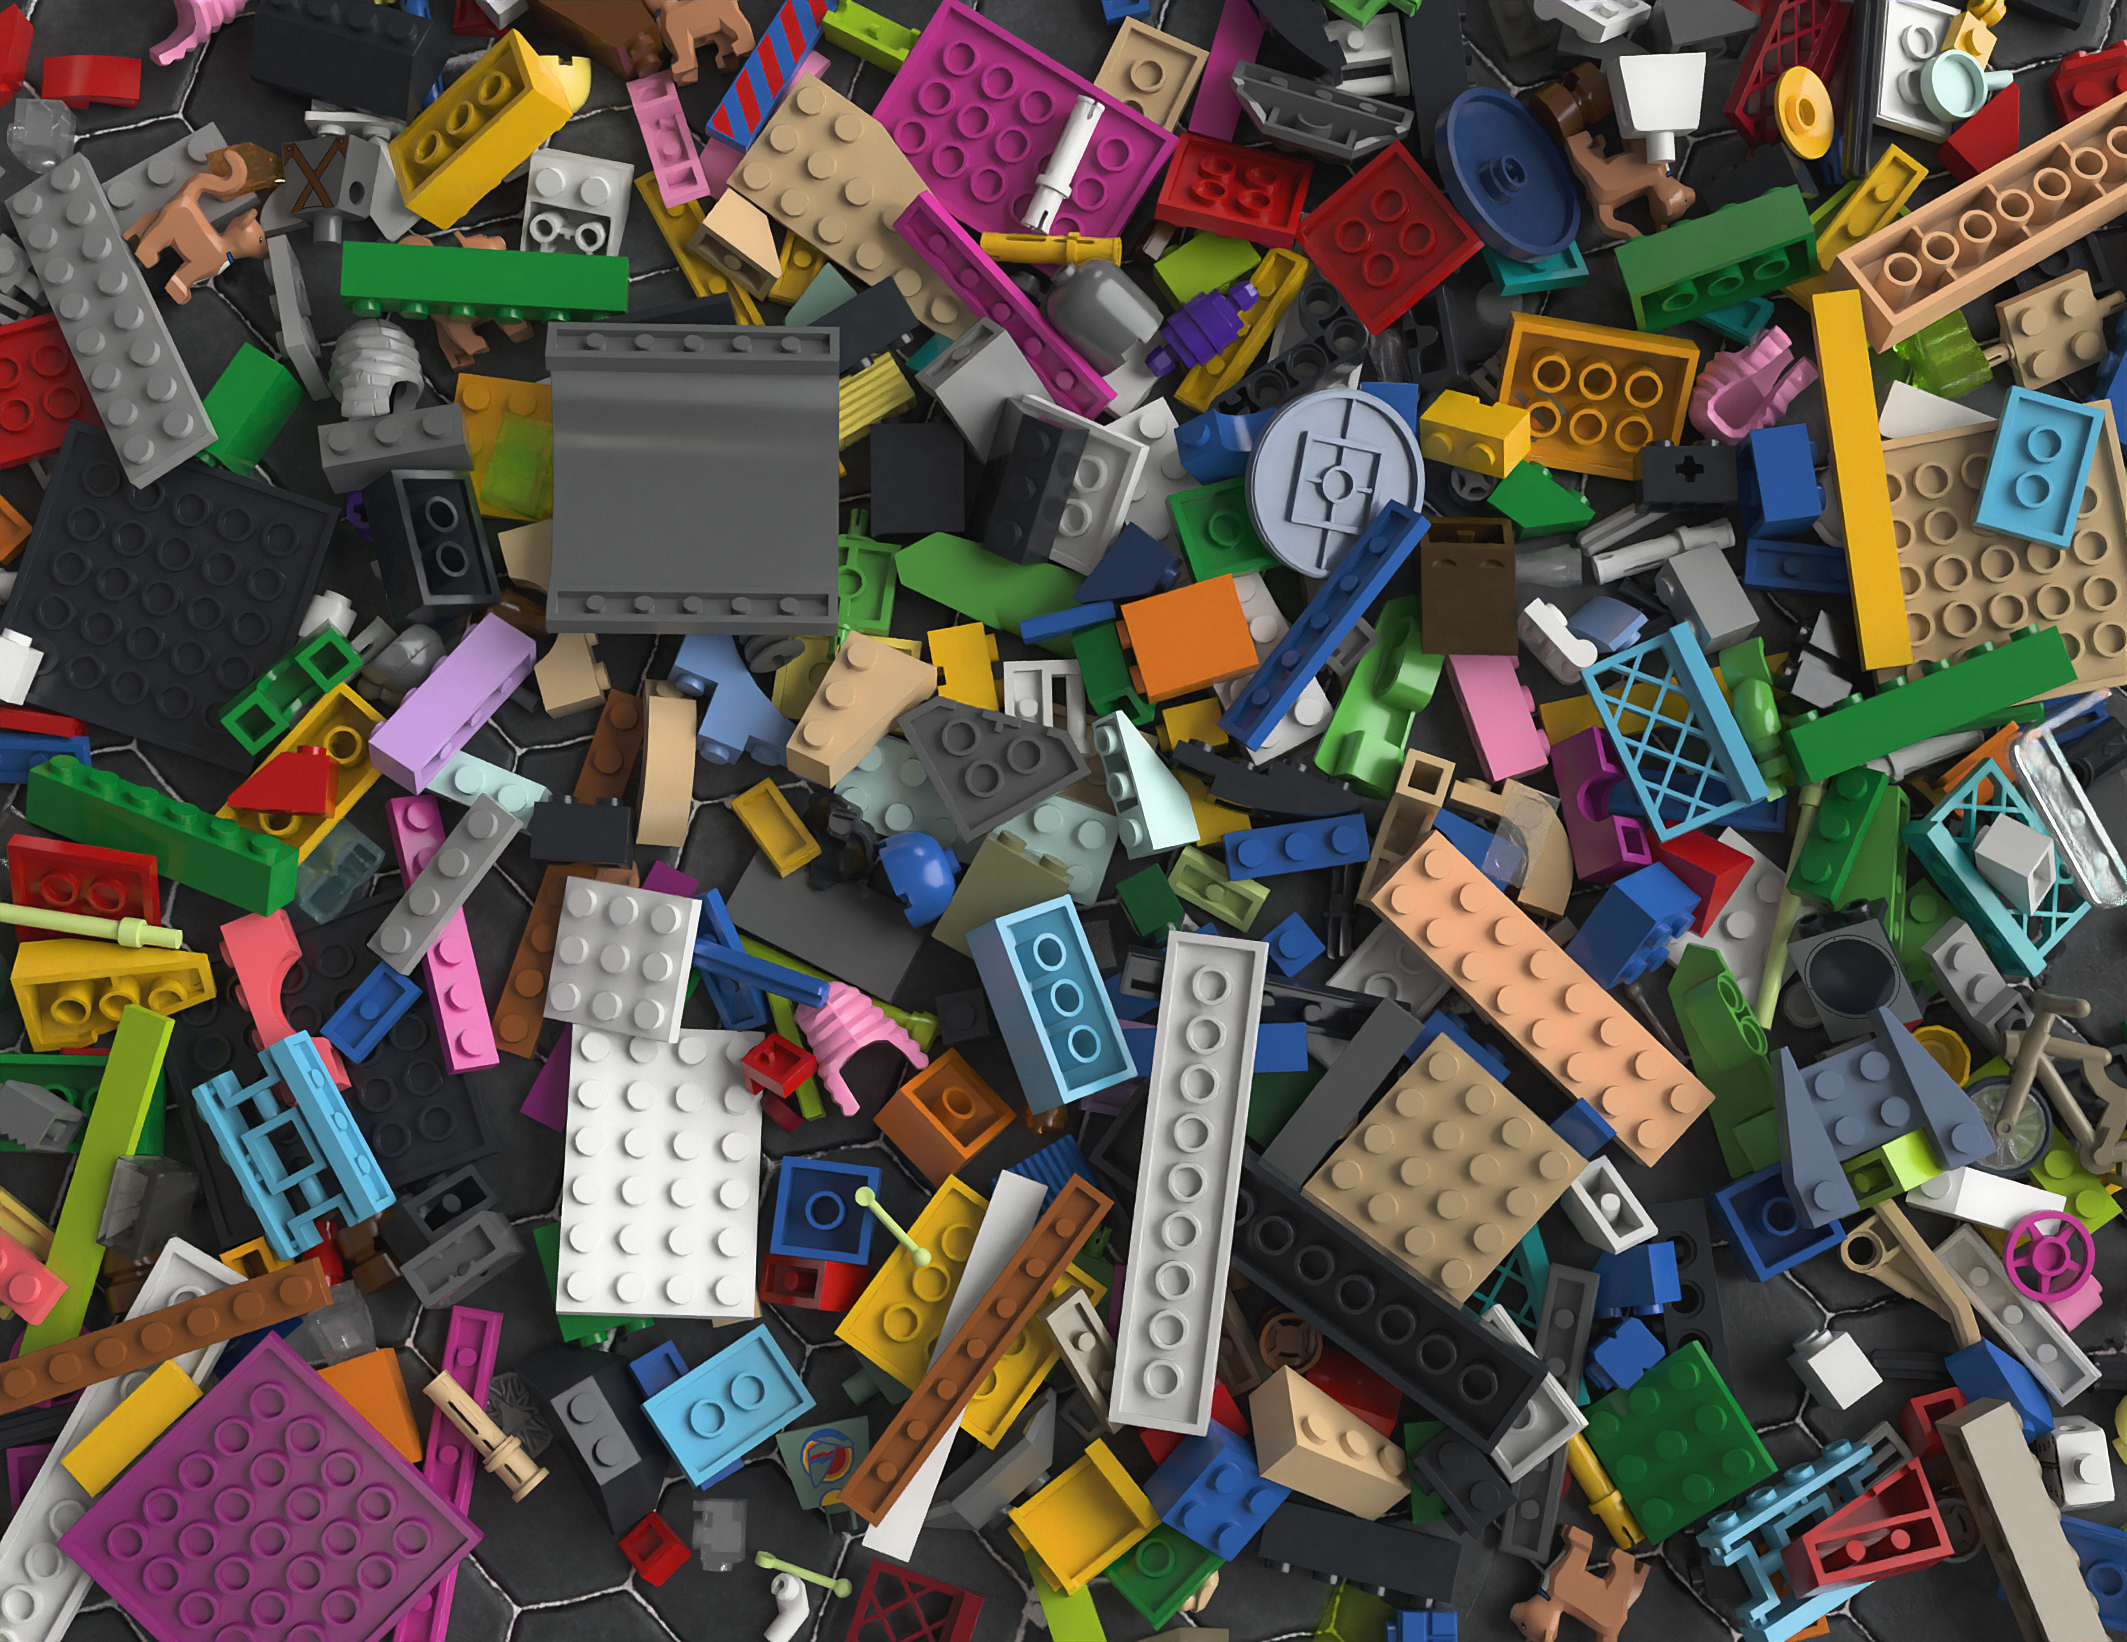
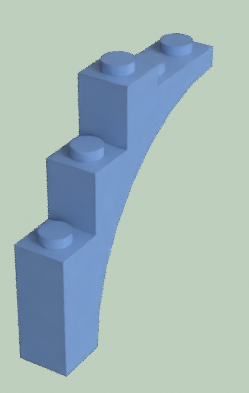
M685 634L667 680L676 683V687L688 695L699 697L703 694L710 697L696 732V749L700 751V755L716 764H726L728 762L735 765L743 750L751 752L750 755L753 759L769 766L780 764L788 768L786 745L797 726L783 716L757 687L738 655L732 635ZM794 773L798 778H800V779H802V780H804V781H806V782L813 783V784H818V783H815V782H813V781H811V780H809V779H807V778H804V777H802V776H800V775Z

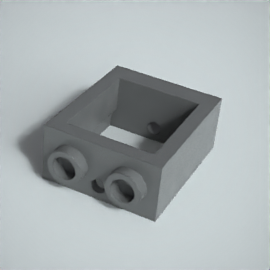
M482 1210L400 1267V1270L426 1309H444L453 1307V1305L463 1300L530 1252L504 1213ZM488 1269V1273L485 1276H480L481 1273Z

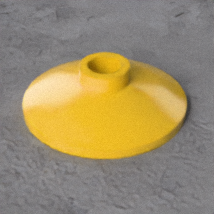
M1797 66L1790 68L1780 76L1776 85L1774 96L1776 123L1784 141L1797 156L1806 160L1816 159L1823 156L1832 143L1834 115L1831 101L1823 83L1816 74L1805 67Z

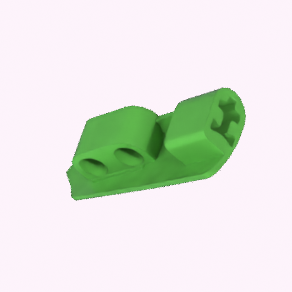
M938 531L893 554L900 584L980 622L983 621L984 624L1000 631L1004 629L1023 638L1019 624L1022 623L1021 621L1084 606L1075 600L1073 596L1088 576L1048 563L1020 565L981 548L977 542ZM1113 604L1115 614L1120 604ZM1072 634L1034 643L1067 660L1077 659L1071 640Z
M1415 594L1385 602L1373 627L1382 638L1356 664L1312 759V765L1327 777L1342 780L1355 788L1354 792L1374 800L1385 801L1391 798L1404 758L1403 751L1415 713L1421 712L1429 703L1445 655L1422 654Z
M1689 942L1667 989L1698 1080L1716 1096L1715 1100L1708 1106L1730 1176L1736 1179L1752 1170L1756 1172L1781 1160L1772 1069L1765 1056L1768 1045L1760 1024L1720 951Z

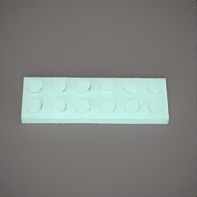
M887 734L873 746V751L836 784L834 793L841 795L862 809L863 820L870 823L874 827L875 832L890 837L905 831H923L934 836L943 849L952 846L958 860L969 865L972 864L988 836L986 834L968 845L965 843L910 743ZM1057 794L993 831L998 834L1002 830L1009 831L1027 843L1024 849L1040 858L1046 853L1064 862L1069 867L1066 872L1074 876L1065 895L1070 894L1072 901L1093 908L1119 836L1120 825L1116 813Z

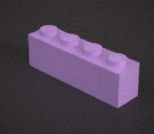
M491 612L479 624H472L463 634L460 645L449 656L444 655L435 663L429 678L419 688L414 687L407 692L397 712L388 721L383 720L375 726L368 740L371 765L418 796L534 670V665L537 664L536 641Z

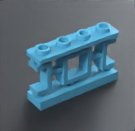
M306 1030L286 1037L258 1053L257 1055L268 1076L244 1090L241 1088L232 1070L192 1089L200 1117L209 1124L219 1143V1151L223 1160L232 1167L242 1186L244 1200L249 1207L254 1209L264 1227L267 1243L272 1250L277 1252L283 1262L323 1242L312 1219L338 1206L348 1226L352 1227L397 1201ZM283 1080H286L298 1105L285 1112H282L270 1087ZM250 1098L255 1102L265 1123L252 1130L249 1129L237 1105ZM292 1120L315 1163L288 1176L267 1133ZM329 1166H332L344 1189V1192L331 1199L328 1198L316 1176V1173ZM298 1183L311 1209L296 1217L283 1191Z
M1840 1439L1826 1445L1821 1450L1822 1457L1812 1463L1805 1462L1790 1468L1783 1474L1784 1481L1774 1487L1767 1486L1752 1492L1746 1497L1748 1504L1737 1511L1730 1510L1716 1515L1708 1521L1709 1528L1696 1536L1700 1547L1709 1548L1711 1554L1708 1557L1712 1565L1728 1567L1736 1561L1753 1595L1752 1599L1735 1609L1738 1618L1745 1620V1623L1740 1625L1739 1629L1746 1642H1784L1875 1582L1872 1581L1796 1600L1794 1591L1779 1600L1768 1576L1780 1569L1787 1585L1792 1587L1780 1554V1550L1791 1543L1785 1529L1810 1513L1818 1525L1865 1492L1860 1481L1878 1470L1875 1462L1867 1458L1873 1453L1869 1443H1851L1848 1439ZM1832 1479H1834L1845 1503L1835 1509L1826 1492L1815 1491ZM1757 1527H1759L1770 1549L1769 1552L1759 1558L1750 1540L1740 1539Z

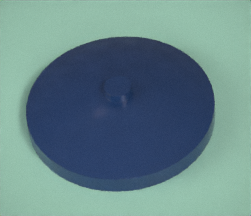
M1488 87L1471 88L1450 101L1438 116L1434 133V147L1437 165L1445 188L1464 220L1489 246L1516 261L1541 263L1565 250L1572 243L1578 232L1581 215L1580 198L1570 164L1550 130L1527 106L1511 95L1497 89Z

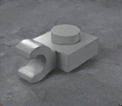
M3 233L0 236V291L14 299L22 290L41 307L46 309L50 303L40 280L35 276L36 271L27 252Z

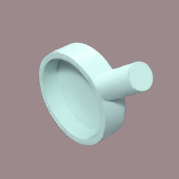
M1949 50L1930 59L1926 63L1921 73L1920 89L1928 109L1940 120L1954 123L1971 117L1980 111L1985 104L1987 91L2005 89L2013 82V75L2009 70L1984 73L1979 62L1969 53L1962 50Z

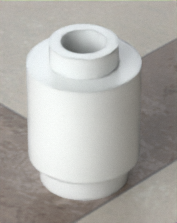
M326 590L324 596L314 594L299 630V639L296 645L328 618L347 637L357 616L356 612L349 609L352 601L330 590Z

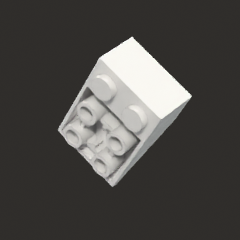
M544 148L531 155L520 251L618 256L629 211L635 165L550 148Z

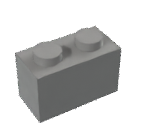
M1716 541L1668 558L1654 578L1658 597L1662 603L1668 605L1677 625L1688 622L1704 656L1745 641L1760 622Z

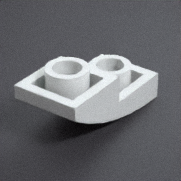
M374 135L369 142L380 146V157L369 214L389 241L395 242L422 217L404 206L388 151V142Z
M1159 330L1154 333L1145 345L1137 339L1123 352L1129 360L1111 374L1102 377L1118 394L1104 409L1105 412L1116 420L1135 411L1148 397L1152 386L1161 377H1155L1144 363L1147 355L1158 345L1163 348L1167 344Z

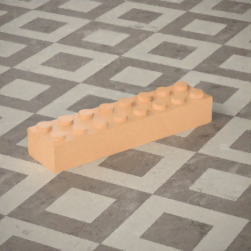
M2127 91L1836 255L1823 285L1829 292L1859 289L1866 339L1878 354L2127 212Z
M1437 830L1427 831L1362 900L1572 1101L1583 1097L1617 1132L1612 1139L1638 1164L1651 1168L1715 1100L1716 1096Z

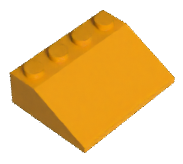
M1510 311L1502 357L1500 359L1495 403H1509L1511 406L1530 410V412L1538 407L1552 421L1551 426L1546 429L1530 413V435L1538 439L1535 442L1530 439L1531 450L1523 458L1526 462L1536 461L1544 467L1634 481L1633 458L1641 447H1646V443L1654 440H1671L1674 442V446H1679L1700 350L1693 340ZM1542 390L1549 393L1567 412L1561 417L1555 402L1547 396L1538 395L1535 391ZM1524 392L1529 400L1523 406L1512 393Z

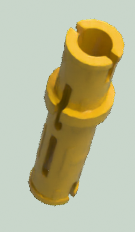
M983 231L980 240V247L994 262L1064 265L1072 261L1076 266L1085 259L1100 257L1109 259L1120 267L1122 258L1120 237L1081 236L1080 232H1069L1068 236Z
M1578 1432L1571 1438L1567 1465L1590 1499L1589 1509L1593 1515H1600L1618 1544V1548L1624 1551L1632 1547V1541L1623 1527L1627 1529L1635 1544L1644 1539L1646 1534L1582 1433Z

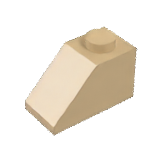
M728 188L703 220L687 247L762 302L782 274L767 215L757 209L748 199L741 197Z

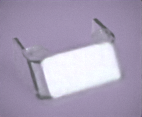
M2108 685L2046 713L2044 717L2031 722L2008 736L2003 744L2004 761L2044 834L2053 838L2054 852L2075 890L2084 901L2100 911H2108L2127 903V869L2050 731L2110 696L2112 692Z

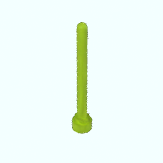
M738 934L747 955L826 982H842L745 935ZM859 990L860 994L871 998L872 1006L881 1007L884 1011V1016L894 1019L899 1027L906 1029L909 1039L917 1041L921 1051L927 1053L930 1050L940 1030L938 1016L924 1011L922 1014L916 1011L909 1014Z

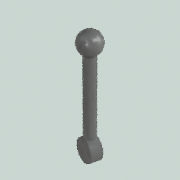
M1636 981L1629 985L1625 984V995L1630 999H1634L1666 1049L1683 1066L1688 1064L1683 1052L1676 1047L1642 996L1641 984Z

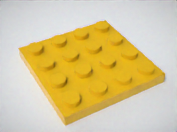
M952 1174L948 1176L907 1232V1235L919 1248H926L930 1252L931 1260L929 1264L925 1267L916 1266L912 1262V1254L900 1242L834 1332L913 1392L925 1377L990 1203ZM1070 1262L966 1406L959 1426L991 1450L998 1444L1060 1357L1036 1315L1071 1285L1083 1289L1093 1308L1096 1307L1108 1290L1072 1262Z

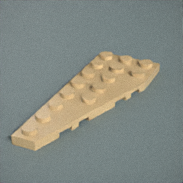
M806 70L726 181L727 186L740 196L748 199L757 208L868 287L874 286L891 275L919 323L934 334L938 332L956 341L980 320L892 226L918 194L928 190L933 197L934 195L880 122Z

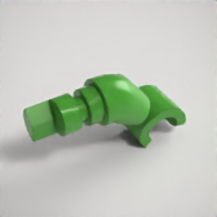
M1761 636L1721 649L1719 652V662L1725 683L1733 693L1732 716L1751 755H1755L1757 759L1755 764L1770 793L1765 800L1766 802H1771L1787 793L1780 774L1789 771L1791 765L1786 752L1780 753L1778 746L1782 745L1778 732L1782 730V725L1771 687L1774 686V673L1768 669L1763 653L1764 644Z

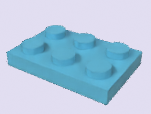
M2014 385L2009 387L2004 399L1971 525L2059 550L2068 549L2105 410Z
M763 1323L644 1402L640 1408L694 1489L817 1404Z

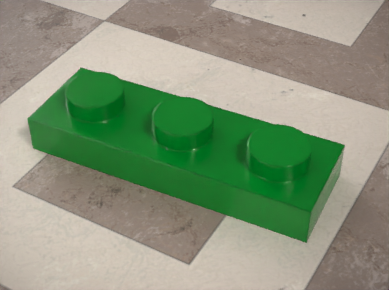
M1856 766L1834 775L1787 882L1786 888L1791 895L1831 906L1836 905L1889 783L1885 772Z

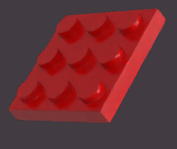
M1181 132L1180 142L1175 149L1157 202L1154 219L1167 221L1176 227H1193L1210 231L1223 238L1236 237L1257 242L1266 248L1291 250L1315 162Z
M1398 139L1299 222L1295 235L1297 242L1329 282L1339 290L1354 313L1374 337L1379 335L1485 246Z
M54 312L0 326V470L58 455L71 418L107 430Z
M14 834L8 842L7 851L14 905L121 921L124 917L144 919L147 921V925L162 927L156 856L21 834ZM16 924L18 949L22 942L63 938L119 944L118 940ZM148 944L143 945V947L163 949V947L161 946H154Z

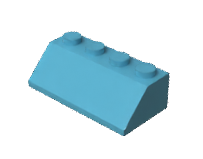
M1070 894L994 919L964 933L1032 1115L1138 1076Z

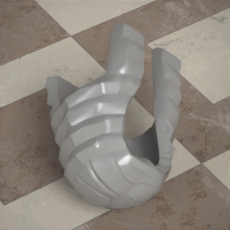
M375 318L360 320L346 329L345 333L337 339L336 350L331 358L332 366L328 373L330 381L327 385L335 398L342 404L341 416L352 421L389 414V398L393 385L396 382L398 383L393 414L416 410L415 405L422 395L425 385L421 377L419 352L415 349L414 339L407 336L406 332L398 325L380 318L377 320Z

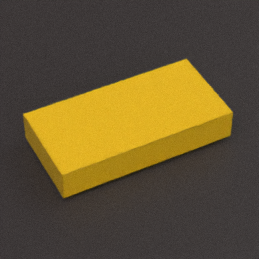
M770 777L730 801L731 808L782 879L822 853L818 843Z

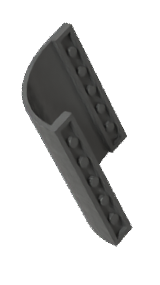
M548 322L545 362L546 370L551 371L553 528L550 584H548L545 620L547 633L838 636L840 327Z

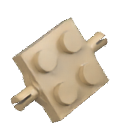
M2076 269L1996 304L1995 308L2001 326L2000 343L1981 352H1976L1975 358L1979 360L1976 362L1979 368L1985 371L2006 361L2013 370L2016 385L2033 391L2101 361L2108 352L2102 330V320L2104 317L2120 310H2125L2127 303L2123 301L2126 298L2121 291H2116L2109 296L2096 300L2093 296L2088 272Z

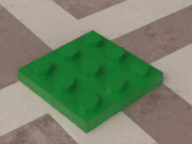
M1698 1340L1690 1342L1654 1365L1651 1369L1643 1372L1644 1375L1628 1390L1618 1388L1581 1412L1589 1423L1582 1430L1652 1546L1662 1542L1778 1471L1775 1463Z

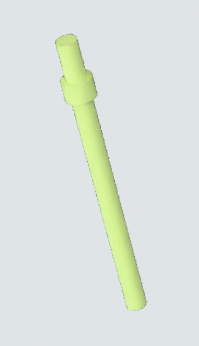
M1829 777L1801 788L1798 806L1802 809L1754 1015L1762 1030L1771 1029L1789 951L1786 943L1795 924L1801 897L1791 895L1786 885L1828 791L1826 787Z
M0 903V922L115 939L122 946L141 948L144 944L179 949L182 944L183 933L181 930L147 925V921L144 919L124 917L121 921Z

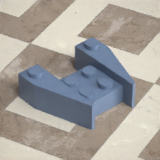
M1885 1005L1866 1012L1877 1036L1876 1038L1802 1069H1797L1788 1046L1770 1052L1783 1184L1803 1229H1815L1860 1210L1840 1165L1841 1161L1919 1128H1922L1944 1172L1953 1171L1998 1152L1977 1105Z

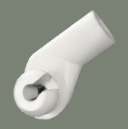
M781 1573L771 1583V1592L776 1596L779 1615L764 1633V1636L770 1642H788L809 1614L805 1584L797 1575Z

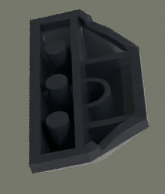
M556 1342L514 1367V1370L613 1536L656 1509L671 1454L640 1408L646 1402V1399L627 1368L630 1364L627 1356L590 1348L580 1349V1346Z

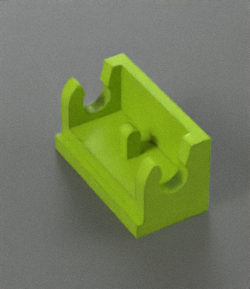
M838 0L839 4L836 12L828 10L822 20L826 40L897 75L923 32L916 28L909 30L852 0Z

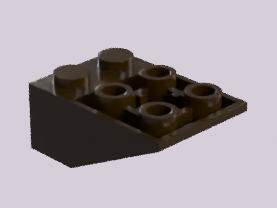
M1424 516L1431 526L1411 553L1422 654L1517 656L1516 559L1511 519Z

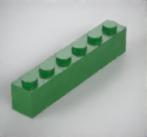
M343 241L340 296L346 310H352L353 314L363 317H377L381 315L382 311L400 312V316L413 320H422L428 318V314L447 315L448 319L456 322L475 321L476 317H491L496 322L506 325L521 324L523 319L542 320V324L548 326V322L590 323V321L628 313L629 258Z
M2037 623L2009 633L2012 643L1996 649L1993 640L1966 650L1965 653L1968 660L1954 666L1951 665L1949 658H1945L1922 667L1921 670L1924 677L1908 683L1905 675L1877 685L1880 695L1865 701L1859 692L1833 702L1836 712L1819 718L1815 709L1788 720L1792 729L1779 735L1799 788L2077 680V674L2057 626L2055 625L2040 631Z
M59 754L29 770L26 821L85 845L156 856L158 874L264 917H268L294 900L300 849L282 843L275 836L259 834L240 826L238 822L232 819L216 817L199 810L194 804L179 802L163 796L154 788L138 786L119 778L113 772L100 771L80 763L73 756Z

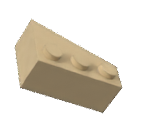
M851 630L786 745L788 770L826 788L831 789L873 751V746L889 731L892 729L895 731L900 726L896 720L898 717L916 708L923 700L927 702L937 692V668Z
M1287 1365L1282 1366L1248 1396L1261 1477L1371 1521H1375L1412 1491L1404 1450Z

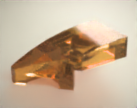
M250 141L205 154L213 175L224 177L228 174V167L222 158V153L226 150L237 152L247 167L246 182L238 192L221 196L223 202L266 187L269 193H272L285 183L283 158Z

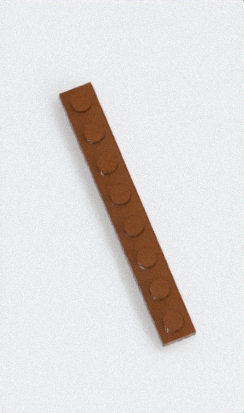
M612 688L610 689L573 794L574 797H577V804L596 805V798L599 797L625 800L643 749L644 719L642 698ZM548 865L491 1025L497 1049L533 1060L547 1021V1017H543L567 877L577 876L594 879L597 868L593 866L567 867Z
M1076 1173L1072 1175L837 1495V1499L874 1527H878L1114 1204L1111 1199Z
M319 1256L0 1363V1415L334 1304Z

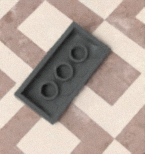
M759 848L725 906L734 927L892 1005L934 922L915 930L904 912L908 907L858 883H837L826 891L815 890L809 884L811 861L782 879L761 848Z

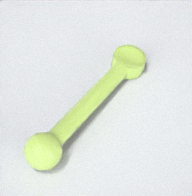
M869 1187L859 1188L855 1194L857 1203L863 1207H868L912 1254V1262L916 1266L925 1267L931 1260L930 1252L926 1248H919L875 1201V1193Z
M757 1552L755 1563L761 1567L775 1568L791 1575H797L799 1578L833 1589L835 1594L841 1598L849 1596L852 1592V1584L846 1578L834 1580L776 1559L774 1555L768 1552Z

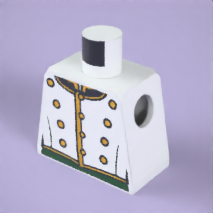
M2078 1414L2052 1417L2055 1430L2035 1439L2033 1444L2035 1457L2042 1468L2041 1479L2048 1496L2055 1502L2059 1511L2096 1508L2114 1501V1488L2103 1429Z

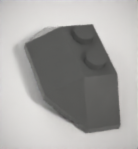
M1241 59L1238 61L1229 84L1262 140L1272 142L1276 148L1282 151L1296 152L1299 150L1315 155L1318 160L1329 165H1340L1342 163L1351 166L1387 148L1395 140L1401 141L1407 138L1415 111Z
M1051 1385L1018 1414L993 1450L983 1445L936 1487L922 1527L978 1531L987 1523L993 1530L1009 1516L1007 1512L1013 1508L1009 1502L1023 1490L1030 1497L1051 1478L1046 1469L1052 1465L1057 1398V1392Z

